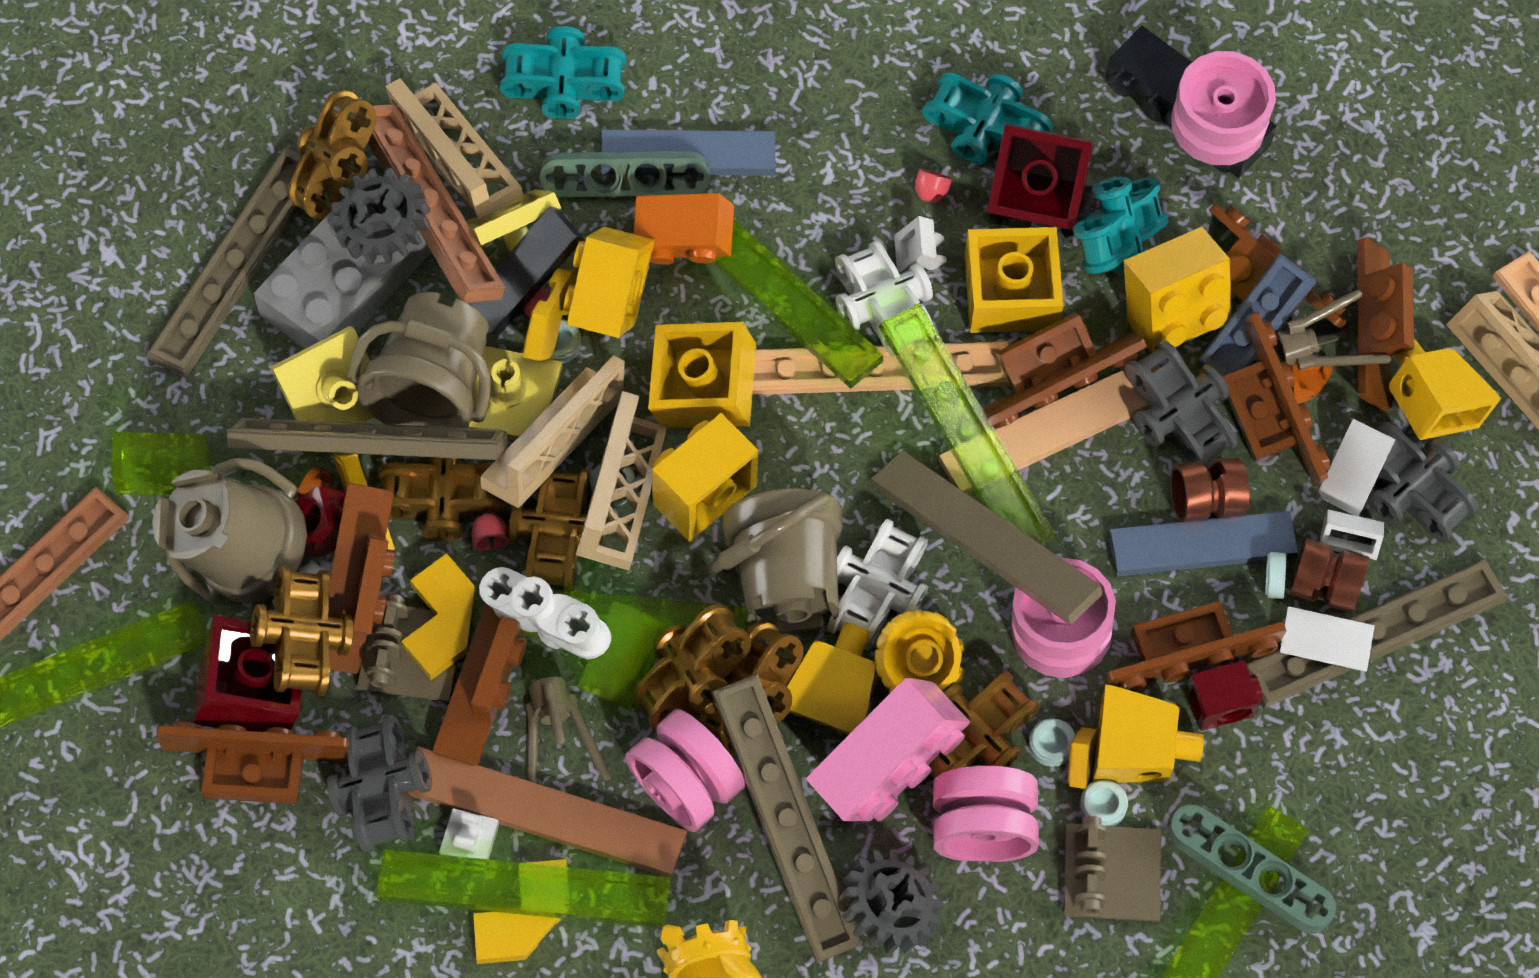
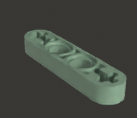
M691 151L555 153L547 157L542 163L539 179L543 189L555 192L557 197L700 194L709 185L711 170L709 162L704 156ZM646 163L652 164L659 170L660 177L653 184H642L636 179L634 174L638 166ZM599 164H607L615 170L616 178L610 184H598L591 177L592 169ZM666 164H672V173L685 172L686 165L689 164L695 165L696 172L703 173L697 175L693 183L687 182L685 175H672L673 184H665L667 178ZM578 165H585L583 176L585 185H578L579 176H566L563 184H557L554 176H548V174L554 173L555 166H563L564 173L578 174Z
M1185 805L1174 813L1168 827V836L1177 849L1298 930L1316 934L1329 926L1336 912V902L1332 894L1324 887L1203 807ZM1193 819L1200 824L1198 832L1201 835L1193 833L1189 838L1182 834L1184 825L1181 822L1189 824ZM1215 832L1219 836L1214 840L1210 851L1207 852L1203 848L1207 839L1209 840L1212 833ZM1226 844L1236 845L1244 854V862L1236 867L1227 866L1220 860L1218 849ZM1266 871L1278 873L1285 882L1284 890L1277 894L1265 892L1259 884V875ZM1295 885L1301 890H1299L1296 896L1297 899L1294 898L1289 907L1283 902L1288 899ZM1315 900L1321 904L1319 909L1321 915L1316 914L1312 919L1307 918L1304 915L1306 910L1304 904L1309 905Z

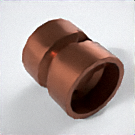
M1240 458L1212 460L1208 467L1200 461L1174 464L1170 476L1171 499L1179 522L1207 520L1212 512L1217 518L1244 516L1247 513L1250 496L1247 472Z
M1306 538L1296 565L1289 595L1313 602L1319 597H1323L1327 606L1353 613L1365 579L1369 556L1345 549L1339 554H1335L1331 545Z

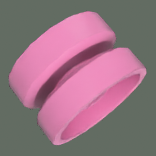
M1215 51L1200 56L1185 69L1181 78L1171 114L1172 133L1179 146L1194 159L1210 165H1232L1244 161L1254 154L1262 144L1276 102L1275 85L1267 70L1253 58L1234 51Z
M1061 558L1101 586L1103 595L1076 621L1069 625L1015 587L1011 636L1017 654L1027 666L1046 676L1068 678L1085 674L1100 664L1110 649L1116 600L1111 584L1098 569L1081 560Z
M673 710L657 725L658 740L642 738L626 753L625 760L630 771L645 792L678 825L690 832H697L714 816L712 801L727 804L744 789L746 782L733 757L704 725L682 710Z
M971 766L943 772L934 778L933 808L941 814V816L934 820L933 849L941 856L959 861L1005 862L1028 857L1035 853L1039 846L1038 821L1030 813L1035 811L1038 805V780L1030 773L1003 766Z

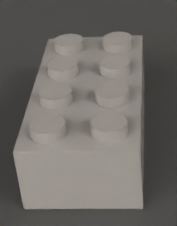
M369 171L362 178L363 181L369 179ZM332 209L254 292L259 316L304 349L348 326L353 327L357 333L431 253L419 230L417 233L422 242L420 245L409 242L406 245L408 256L404 257L396 251L392 253L391 263L387 264L382 255H377L375 262L368 264L363 254L354 259L347 247L342 248L335 236L337 233L330 222L331 219L337 217ZM406 211V213L403 215V218H406V216H407V211Z

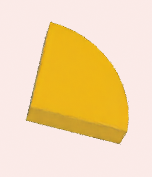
M1081 727L1071 741L1068 769L1069 787L1086 789L1091 775L1098 729Z

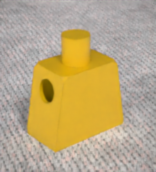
M1414 338V349L1394 355L1402 366L1390 381L1389 390L1420 440L1478 429L1501 400L1498 393L1453 349L1447 348L1425 352Z
M844 622L835 647L818 640L812 643L787 686L792 694V706L789 713L847 735L870 714L878 674L876 663L861 657L870 631Z
M1106 684L1100 703L1093 782L1098 780H1109L1115 783L1169 781L1175 759L1201 762L1204 734L1177 731L1179 707L1176 704Z

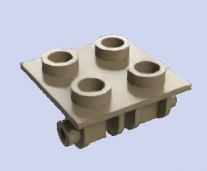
M395 594L387 595L382 623H373L372 633L367 635L357 690L450 702L457 662L431 681L404 650L401 643L402 640L436 615L430 609L405 606V599L402 596Z
M1097 816L1083 817L1082 824L1066 823L1064 916L1160 922L1161 829L1101 825L1102 819Z

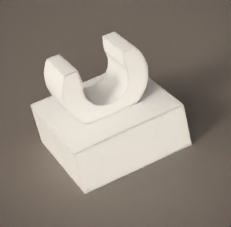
M918 216L894 235L896 264L899 274L907 272L909 266L915 263L928 270H934L947 262L945 256L936 254V247L944 243L945 238L941 234L934 232L933 219Z
M453 808L440 847V857L486 868L499 827V820Z

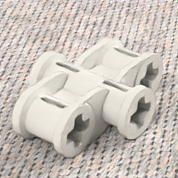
M877 240L869 243L868 249L847 257L845 254H841L835 257L837 274L846 290L850 293L849 296L845 293L836 296L839 316L848 331L852 333L859 330L860 324L870 321L882 345L891 356L900 353L901 347L920 339L925 342L934 339L935 333L932 320L926 308L919 301L926 302L931 300L933 290L928 275L920 264L915 263L909 266L907 272L899 275L884 246Z
M886 519L879 528L864 559L852 554V548L844 546L837 557V583L848 588L839 600V615L835 620H833L831 615L827 631L833 634L836 631L840 632L844 622L862 627L870 631L864 647L865 650L869 651L883 628L891 609L900 614L906 611L919 610L928 591V586L923 583L917 586L907 580L924 554L928 538L924 536L916 538L895 528L894 522Z
M505 567L494 568L482 578L479 586L480 596L487 605L493 608L495 614L500 619L502 616L519 621L520 627L524 631L538 632L541 641L548 647L554 649L562 648L584 659L597 658L609 648L611 632L606 623L599 619L596 611L589 605L567 595L553 594L550 585L542 578L526 577Z

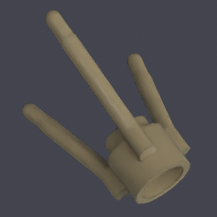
M1360 290L1343 296L1301 319L1287 322V330L1275 333L1277 337L1275 348L1279 361H1286L1289 366L1297 364L1299 370L1316 366L1385 364L1391 361V357L1389 355L1313 357V355L1319 353V346L1344 339L1348 336V333L1342 330L1316 336L1312 328L1306 330L1305 328L1362 297Z
M546 677L532 683L529 687L532 702L525 705L528 718L527 781L536 783L538 720L540 719L544 725H551L556 743L563 745L565 737L562 722L568 718V713L601 778L604 781H608L611 776L604 763L605 761L579 710L576 695L568 694L565 679L561 677Z

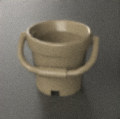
M423 292L408 298L398 321L390 320L369 328L359 337L353 350L347 380L356 386L360 403L374 418L383 424L468 428L471 421L483 422L491 387V375L482 357L489 337L486 336L489 324L478 310L455 298L452 307L439 304L440 293ZM391 332L379 356L368 362L360 375L363 356L369 343L377 336ZM478 374L479 394L477 403L474 404L472 392Z
M233 458L216 464L210 471L190 470L177 476L170 483L177 488L172 492L169 499L160 496L155 507L152 522L155 541L159 547L165 549L171 568L179 578L209 602L215 601L219 594L236 603H257L274 595V583L279 566H288L290 571L296 572L303 559L307 530L304 513L293 498L297 492V487L275 469L255 459ZM236 469L252 470L269 479L281 488L283 492L264 484H243L221 475ZM181 562L202 574L207 582L206 585L193 576Z
M799 488L771 490L746 497L734 503L723 514L722 526L726 544L729 548L719 554L718 559L710 564L709 569L712 573H718L723 569L729 570L737 565L745 602L747 623L750 626L761 620L774 624L779 629L780 634L801 633L823 627V614L831 611L833 620L838 617L840 608L837 587V539L841 536L842 506L833 496L817 490Z

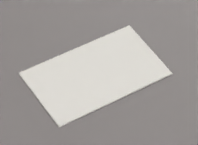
M1353 419L1327 472L1328 478L1322 483L1318 491L1323 500L1354 516H1359L1396 439Z
M1288 606L1285 621L1287 631L1282 639L1280 653L1367 672L1375 625Z

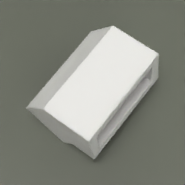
M1327 510L1319 542L1331 545L1334 551L1341 552L1345 549L1369 556V559L1377 560L1384 537V522ZM1333 529L1372 538V544L1367 545L1332 537L1330 532Z

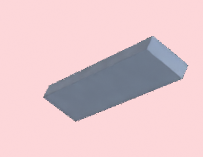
M602 130L601 152L691 151L699 153L707 159L711 175L775 176V131ZM648 163L638 166L634 173L660 175L657 167ZM601 164V174H616L611 166ZM666 164L667 175L703 174L696 172L695 165L692 164L686 165V171L683 173H672V164Z
M1290 511L1185 523L1177 522L1110 529L1109 532L1116 577L1267 561V554H1270V552L1286 553V559L1296 558L1298 554Z

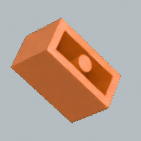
M720 193L636 196L634 234L655 240L650 263L672 264L674 263V258H689L690 261L696 263H713L716 257H731L734 205Z

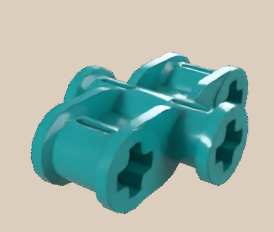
M557 26L547 32V45L513 43L503 48L502 60L505 63V77L500 81L499 90L507 98H545L541 108L544 115L549 118L573 119L580 114L581 105L577 99L620 101L624 97L625 87L621 83V71L626 65L627 57L625 52L616 47L583 46L585 37L579 29L569 26Z
M944 73L938 81L939 90L933 100L926 102L922 109V115L928 122L959 134L951 144L953 152L957 156L977 165H982L986 162L989 156L988 148L999 153L1006 124L1048 132L1053 130V124L1047 116L1019 103L1023 96V89L1015 80L1002 74L991 75L986 82L987 89L960 75Z
M1113 177L1100 181L1093 186V196L1099 199L1101 209L1089 214L1073 227L1074 236L1080 239L1085 257L1082 261L1084 272L1098 274L1112 270L1115 273L1124 274V260L1144 252L1141 242L1149 239L1159 230L1166 227L1168 217L1166 213L1161 211L1157 194L1160 190L1159 180L1156 178H1141L1131 181L1128 177Z

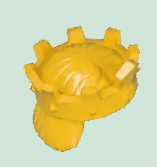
M925 610L906 611L891 619V622H888L882 629L875 644L878 648L875 651L877 674L881 677L882 683L889 689L890 693L906 677L933 681L941 691L946 687H951L961 682L964 669L960 667L962 652L965 650L962 639H958L956 636V628L947 618L937 612L933 613Z
M725 921L724 932L720 930L711 931L708 923L696 926V935L687 940L683 937L685 934L681 927L668 924L663 926L660 940L664 945H667L669 951L667 952L662 947L657 950V955L664 964L663 972L668 975V978H762L757 968L750 962L751 947L746 941V926L739 927L738 929L737 921Z

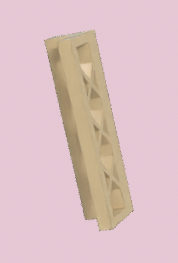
M401 78L385 86L390 104L397 105L429 160L477 220L523 196L520 184L437 83L416 94L410 91ZM435 99L440 106L437 116H431L423 105ZM442 129L460 130L461 134L458 142H452ZM463 155L481 156L480 167L473 168ZM484 181L503 183L506 188L489 196Z
M1499 291L1474 295L1446 326L1539 430V336Z
M613 355L598 372L586 367L505 450L500 458L481 475V488L519 508L618 404L621 393L624 391L625 361Z
M622 391L575 555L629 571L652 488L653 464L660 456L668 426L634 417L639 396ZM633 432L653 438V445L637 450L628 438L629 433ZM634 464L644 478L628 484L619 470ZM625 498L635 512L619 518L610 504ZM616 532L626 546L625 552L600 546V539Z

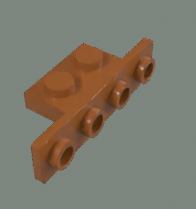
M1215 203L1209 211L1239 237V240L1230 248L1226 255L1230 258L1231 291L1244 301L1282 249L1263 233L1258 238L1246 228L1251 221L1232 204L1225 209ZM1312 288L1296 310L1306 299L1316 309H1320L1337 299L1327 291L1320 296ZM1345 307L1326 317L1341 329H1345L1350 323L1341 315L1346 310Z
M1367 237L1359 239L1357 241V258L1355 260V268L1358 274V290L1362 292V297L1355 301L1358 312V336L1356 338L1358 355H1389L1391 357L1392 355L1414 349L1413 269L1403 262L1390 266L1388 251ZM1391 361L1385 364L1358 365L1356 386L1360 398L1381 411L1391 409L1392 393L1389 390Z
M1258 311L1249 314L1244 321V325L1260 362L1222 377L1229 389V397L1227 399L1254 462L1296 446L1313 485L1322 484L1328 478L1326 470L1330 469V462L1321 444H1314L1309 432V428L1313 427V423L1307 407L1303 402L1297 404L1291 387L1295 386L1292 371L1286 361H1279L1273 346L1277 345L1275 331L1268 320L1262 321Z
M1074 312L996 352L1013 393L977 410L975 414L978 420L987 427L1001 428L1007 426L1019 418V412L1033 405L1034 408L1046 406L1059 397L1058 392L1072 385L1078 388L1095 381L1098 378L1097 372L1111 365L1113 367H1121L1130 361H1134L1138 357L1137 352L1147 347L1143 337L1132 332L1095 350L1080 315Z
M354 483L347 485L330 572L328 617L340 618L342 614L352 615L353 638L347 656H339L335 650H329L330 670L358 674L361 669L367 634L372 633L373 623H382L386 596L379 595L382 577L390 578L395 557V550L388 549L389 541L386 539L394 496L390 490Z
M486 603L433 747L436 755L471 766L479 764L498 709L504 710L508 702L512 683L508 682L513 665L519 666L521 664L527 645V639H523L525 631L521 629L520 622L502 616L500 619L495 614L493 608Z
M1220 601L1133 625L1131 634L1142 662L1109 671L1103 687L1105 688L1107 684L1139 692L1147 686L1146 683L1162 678L1165 683L1175 682L1190 675V670L1207 666L1209 670L1234 662L1235 657L1249 653L1253 658L1262 657L1278 649V645L1287 630L1284 622H1279L1233 636Z
M185 721L173 722L171 726L157 727L156 737L162 750L206 753L201 789L202 796L206 799L298 804L304 760L348 762L347 751L349 741L333 731L319 730L315 731L313 735H299L286 728L272 727L266 729V732H251L242 726L233 724L220 725L218 729L200 728L197 724Z

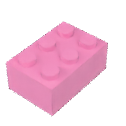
M906 677L820 763L806 780L843 821H872L875 818L879 822L897 807L899 802L895 798L907 786L910 788L916 787L930 774L932 769L928 765L940 753L943 755L949 754L963 741L965 735L962 731L971 722L933 681Z

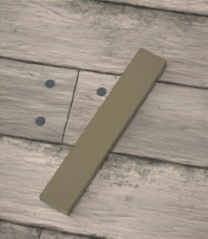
M286 147L283 148L146 353L149 360L187 378L297 211L298 207L288 197V186L302 158L300 154ZM299 187V191L303 193L305 189Z
M241 418L227 432V447L244 449L498 460L508 447L507 431L502 429Z
M902 450L871 478L873 487L885 497L1069 625L1076 621L1103 595L1101 586L905 451Z
M1484 559L1348 620L1375 625L1369 662L1505 603L1508 596L1488 562ZM1280 649L1246 664L1249 674H1255L1260 682L1262 689V701L1260 702L1263 708L1353 670L1352 668L1280 653Z
M758 674L712 691L715 704L815 962H821L862 945L859 936L855 937L853 935L855 929L853 920H844L842 917L848 910L846 904L839 902V896L842 894Z

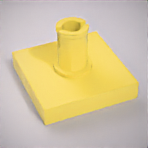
M534 189L479 220L473 217L466 220L480 245L503 236L507 248L511 252L529 231L526 226L527 224L539 219L550 206L561 209L555 192Z
M348 326L270 367L296 420L364 423L374 418L360 403L356 386L347 380L352 353L359 339L353 327ZM366 351L363 356L360 375L368 362H370Z
M485 346L482 357L491 375L489 402L484 421L480 423L471 421L468 428L502 429L507 431L508 440L515 441L554 401L562 371V361L553 359L537 361L523 357L524 354ZM478 374L472 392L474 404L477 403L479 394Z

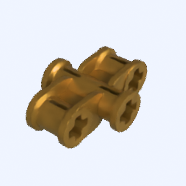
M343 89L335 91L326 99L316 124L308 126L298 137L297 149L302 158L289 182L288 197L295 206L304 209L306 214L314 219L323 220L331 212L332 203L340 202L343 199L339 191L341 187L348 188L349 185L354 184L352 177L357 175L362 179L367 172L368 162L363 151L377 122L376 111L370 103L359 99L351 91ZM335 106L340 108L339 112L334 109ZM360 117H363L366 120L365 123L360 121ZM308 142H313L315 144V148L310 146ZM350 161L356 165V169L349 166ZM299 187L305 189L303 193L299 191ZM327 197L330 203L324 201V198Z
M425 457L429 464L396 462L379 467L378 478L382 481V489L390 490L394 495L389 519L426 518V523L422 524L421 534L428 540L456 541L460 539L463 535V527L458 524L459 519H477L478 516L485 513H495L503 520L509 516L510 507L508 504L493 494L488 496V492L481 488V475L492 463L461 464L465 459Z
M581 470L579 474L554 471L539 486L537 509L523 508L522 505L519 508L512 507L509 543L517 544L519 540L531 541L526 562V577H539L548 584L563 586L564 591L573 590L577 555L575 554L586 515L583 514L586 508L589 488V470ZM604 537L600 539V546H603Z
M280 565L274 583L275 611L267 610L265 605L259 604L254 608L250 627L251 646L261 647L263 643L275 644L273 682L276 692H284L286 688L313 690L316 696H324L330 679L329 650H335L339 656H347L350 651L353 638V618L350 614H342L340 618L328 617L330 577L329 572L326 570H319L317 574L293 572L290 571L288 566Z
M722 604L711 605L701 611L688 628L682 625L671 626L660 633L655 640L654 651L660 661L637 683L633 691L634 702L641 710L647 711L650 726L655 732L657 725L673 709L682 710L691 716L695 712L711 714L718 711L710 690H717L728 685L724 678L746 657L751 648L750 636L744 629L735 625L734 614L727 606ZM710 622L714 628L710 629L708 623ZM735 641L737 646L734 647L731 642ZM670 643L674 649L670 650L668 644ZM648 691H649V692L651 693V695H652L651 698H649L648 695H647V692H648Z
M759 621L751 625L746 631L751 638L750 651L729 673L732 676L731 679L724 678V680L730 685L758 674L766 697L778 704L777 707L770 705L776 723H778L787 716L792 706V694L786 685L801 663L803 646L797 637L788 633L780 634L779 629L774 624L767 621ZM757 638L767 641L769 645L766 647L757 642ZM777 650L789 655V658L785 659L776 654ZM719 711L711 714L697 713L695 719L720 741L732 757H736ZM711 718L719 723V728L708 723V719Z
M1008 671L995 678L971 702L962 695L963 688L959 684H955L943 692L971 723L962 731L965 738L953 751L947 755L940 753L928 765L932 769L930 774L934 778L946 771L975 766L979 761L985 766L1010 768L1023 753L1022 749L1018 745L1012 747L1005 739L1032 719L1041 705L1036 699L1030 701L1012 683L1013 676Z

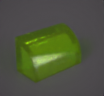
M113 432L112 475L117 495L171 496L177 487L170 483L177 476L190 470H211L212 454L205 434Z
M613 600L604 622L611 632L609 648L601 656L588 660L577 687L580 692L631 712L635 705L633 699L634 688L649 672L656 655L654 651L655 640L667 628V625L648 614Z

